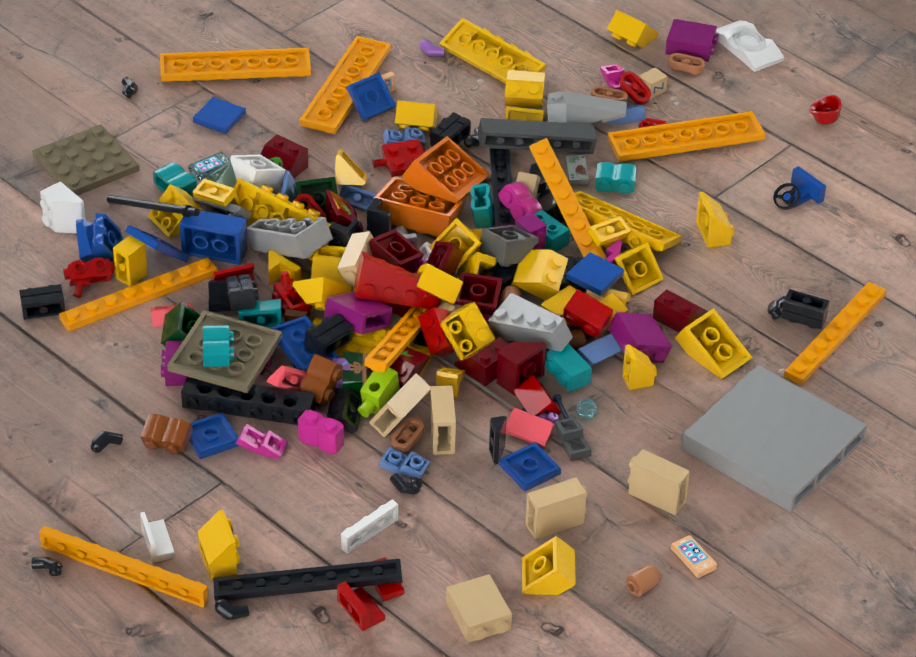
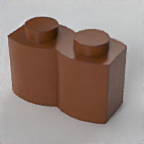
M315 354L309 364L307 375L303 379L299 391L314 393L315 402L327 405L335 395L334 387L336 382H339L342 378L343 365Z
M149 413L140 438L147 448L153 450L165 448L167 452L172 454H178V452L185 453L193 427L190 422L182 419L168 418L163 415Z

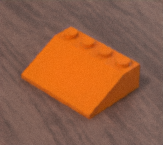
M447 136L415 159L402 175V178L410 187L417 191L457 203L470 193L473 185L481 184L491 174Z
M394 176L375 198L382 199V211L391 213V225L397 227L404 226L406 229L415 230L417 233H427L438 238L456 218L459 219L468 199V194L457 203L417 191L410 187L403 178Z

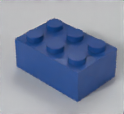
M200 211L199 216H183L180 222L181 248L183 252L192 257H208L210 260L241 265L248 250L246 218Z

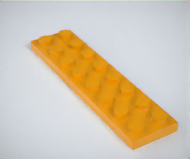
M356 36L299 119L300 126L336 134L354 106L346 87L374 75L390 52L391 44Z
M309 48L160 53L161 82L311 76Z
M753 111L609 132L607 139L618 161L623 162L765 140V132Z

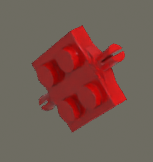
M419 139L385 144L381 147L383 158L372 160L373 168L385 166L389 170L391 177L401 176L412 162L426 151L422 148Z

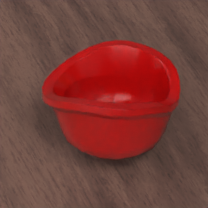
M835 95L823 96L809 107V113L813 115L817 123L823 125L832 124L840 117L841 100Z

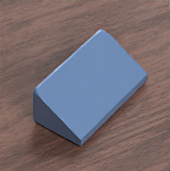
M642 105L627 106L626 117L608 121V123L612 125L645 120V107Z
M286 171L281 193L289 196L288 201L293 203L295 201L293 188L295 180L291 173Z
M343 185L339 196L349 201L352 207L367 212V208L377 195L353 185Z
M612 334L577 349L580 356L590 367L623 351Z

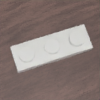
M392 499L368 516H364L353 526L346 528L341 533V549L348 554L398 520V503Z

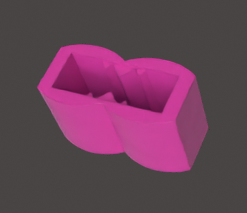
M521 182L507 184L498 193L500 201L505 207L510 209L515 220L529 213L535 214L543 210L541 204L531 197L529 189Z
M306 410L298 419V438L307 445L318 446L319 449L326 453L336 454L344 445V425L335 419L325 418L316 411Z

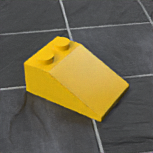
M714 308L683 328L675 337L691 358L721 380L753 358Z

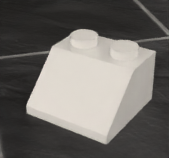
M231 155L230 160L236 180L241 178L258 187L266 185L273 188V192H280L285 169L262 155Z
M61 182L40 191V205L43 212L42 221L45 226L50 227L54 232L77 233L76 220H86L84 201Z

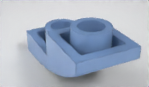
M406 127L404 132L385 129L383 133L384 145L419 139L422 146L426 144L424 131L418 128Z
M389 446L378 466L402 476L421 478L431 461L412 451L407 456Z

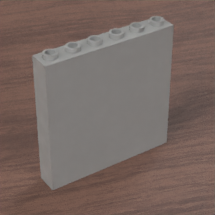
M758 365L752 371L750 370L744 379L736 382L732 390L723 394L715 405H711L703 416H699L690 428L684 430L681 436V449L787 511L792 512L864 441L867 424Z

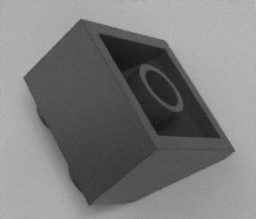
M516 225L482 228L480 239L482 244L479 246V252L495 257L500 266L510 267L511 264L520 263L539 242V238Z

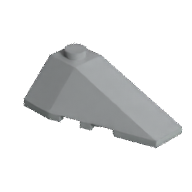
M557 91L548 95V122L591 124L597 121L605 123L626 117L627 102L568 91Z

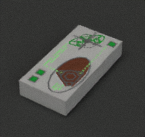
M566 155L565 163L569 184L589 185L585 155Z

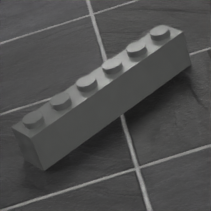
M480 118L477 133L480 148L530 150V145L547 138L554 152L593 154L597 141L594 125Z

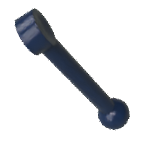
M555 394L553 400L557 402L564 418H569L561 402V395Z

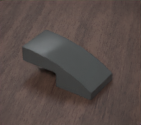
M571 417L555 421L557 433L569 459L573 461L590 457L592 449L583 437V428L577 418Z

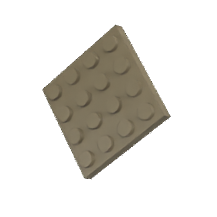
M102 124L32 150L33 157L56 183H63L76 195L140 171L139 164Z
M204 310L168 363V371L248 393L278 346L282 337V331ZM203 325H229V331H233L234 344H229V347H234V360H230V366L203 367Z

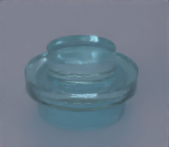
M583 399L576 406V413L581 418L590 419L597 415L598 408L591 399Z

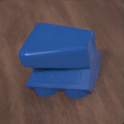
M96 213L93 224L83 219L76 220L79 260L87 262L94 258L102 257L114 263L113 247L123 241L121 229L106 214Z

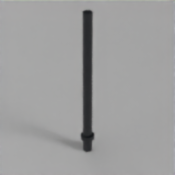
M113 195L107 196V202L177 213L182 214L184 217H197L200 214V210L192 208L191 205L179 206Z

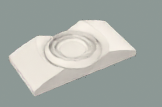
M739 20L716 30V33L719 34L718 41L754 72L784 61V56L774 41L764 38L752 23Z

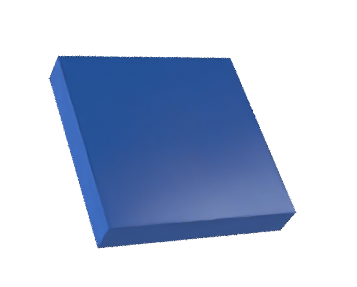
M380 72L346 87L362 121L396 107Z
M212 97L193 116V123L226 134L246 114V108Z
M590 252L567 273L566 279L601 296L624 275V269Z
M223 412L191 423L193 431L189 442L199 459L240 446L236 444L238 436Z
M536 442L499 459L500 467L524 492L561 474V468Z

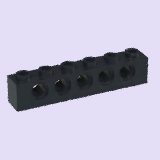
M187 377L181 390L182 407L215 413L223 412L224 414L298 425L299 417L306 410L315 411L314 393L253 384L249 392L245 393Z

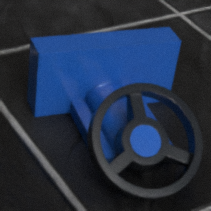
M797 166L792 171L791 183L780 185L774 192L773 200L776 206L782 210L795 208L810 199L819 204L824 201L826 185ZM784 187H793L782 195H778V192ZM776 198L782 199L789 206L783 207L778 205Z

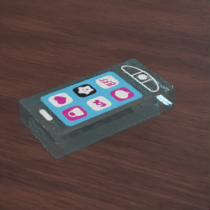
M221 151L192 163L188 167L189 171L198 180H202L230 163L231 160Z

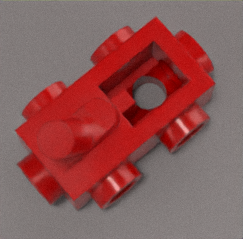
M102 257L94 258L87 262L76 260L68 264L66 268H63L64 279L69 281L70 287L75 286L73 296L77 298L81 297L83 287H89L92 283L111 281L112 274L115 273L113 261Z
M281 272L282 281L273 284L274 293H272V300L281 299L283 317L285 318L286 309L307 312V317L310 316L312 305L306 304L293 287L294 280L289 277V272Z

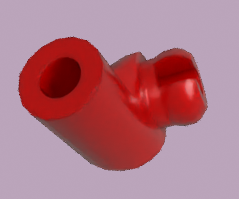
M647 118L640 122L639 128L666 124V121Z

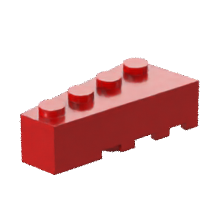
M361 251L353 289L356 298L425 309L438 308L440 304V298L417 287L421 275L411 273L402 267L394 266L383 259L375 258Z

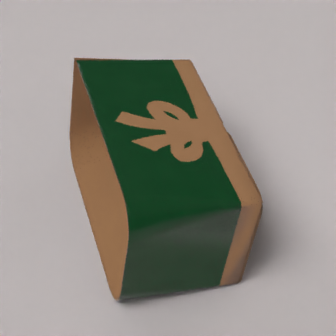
M343 351V357L350 364V370H343L342 391L350 388L361 397V388L367 381V367L364 366L367 353Z

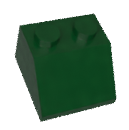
M335 177L299 181L293 184L295 199L300 194H308L325 214L326 190H331L338 195Z
M183 302L165 314L161 344L166 348V341H184L200 317V314Z

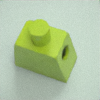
M388 368L385 373L372 372L360 391L362 404L358 408V412L363 417H368L371 413L376 415L400 390L397 371Z

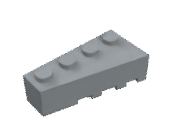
M319 217L317 221H312V218H304L303 221L296 222L295 218H288L283 221L280 219H259L247 227V236L253 250L268 253L272 249L280 255L300 259L309 258L314 251L333 239L325 217Z
M513 293L509 294L488 320L496 338L500 337L509 342H544L546 349L561 352L573 338L564 318Z

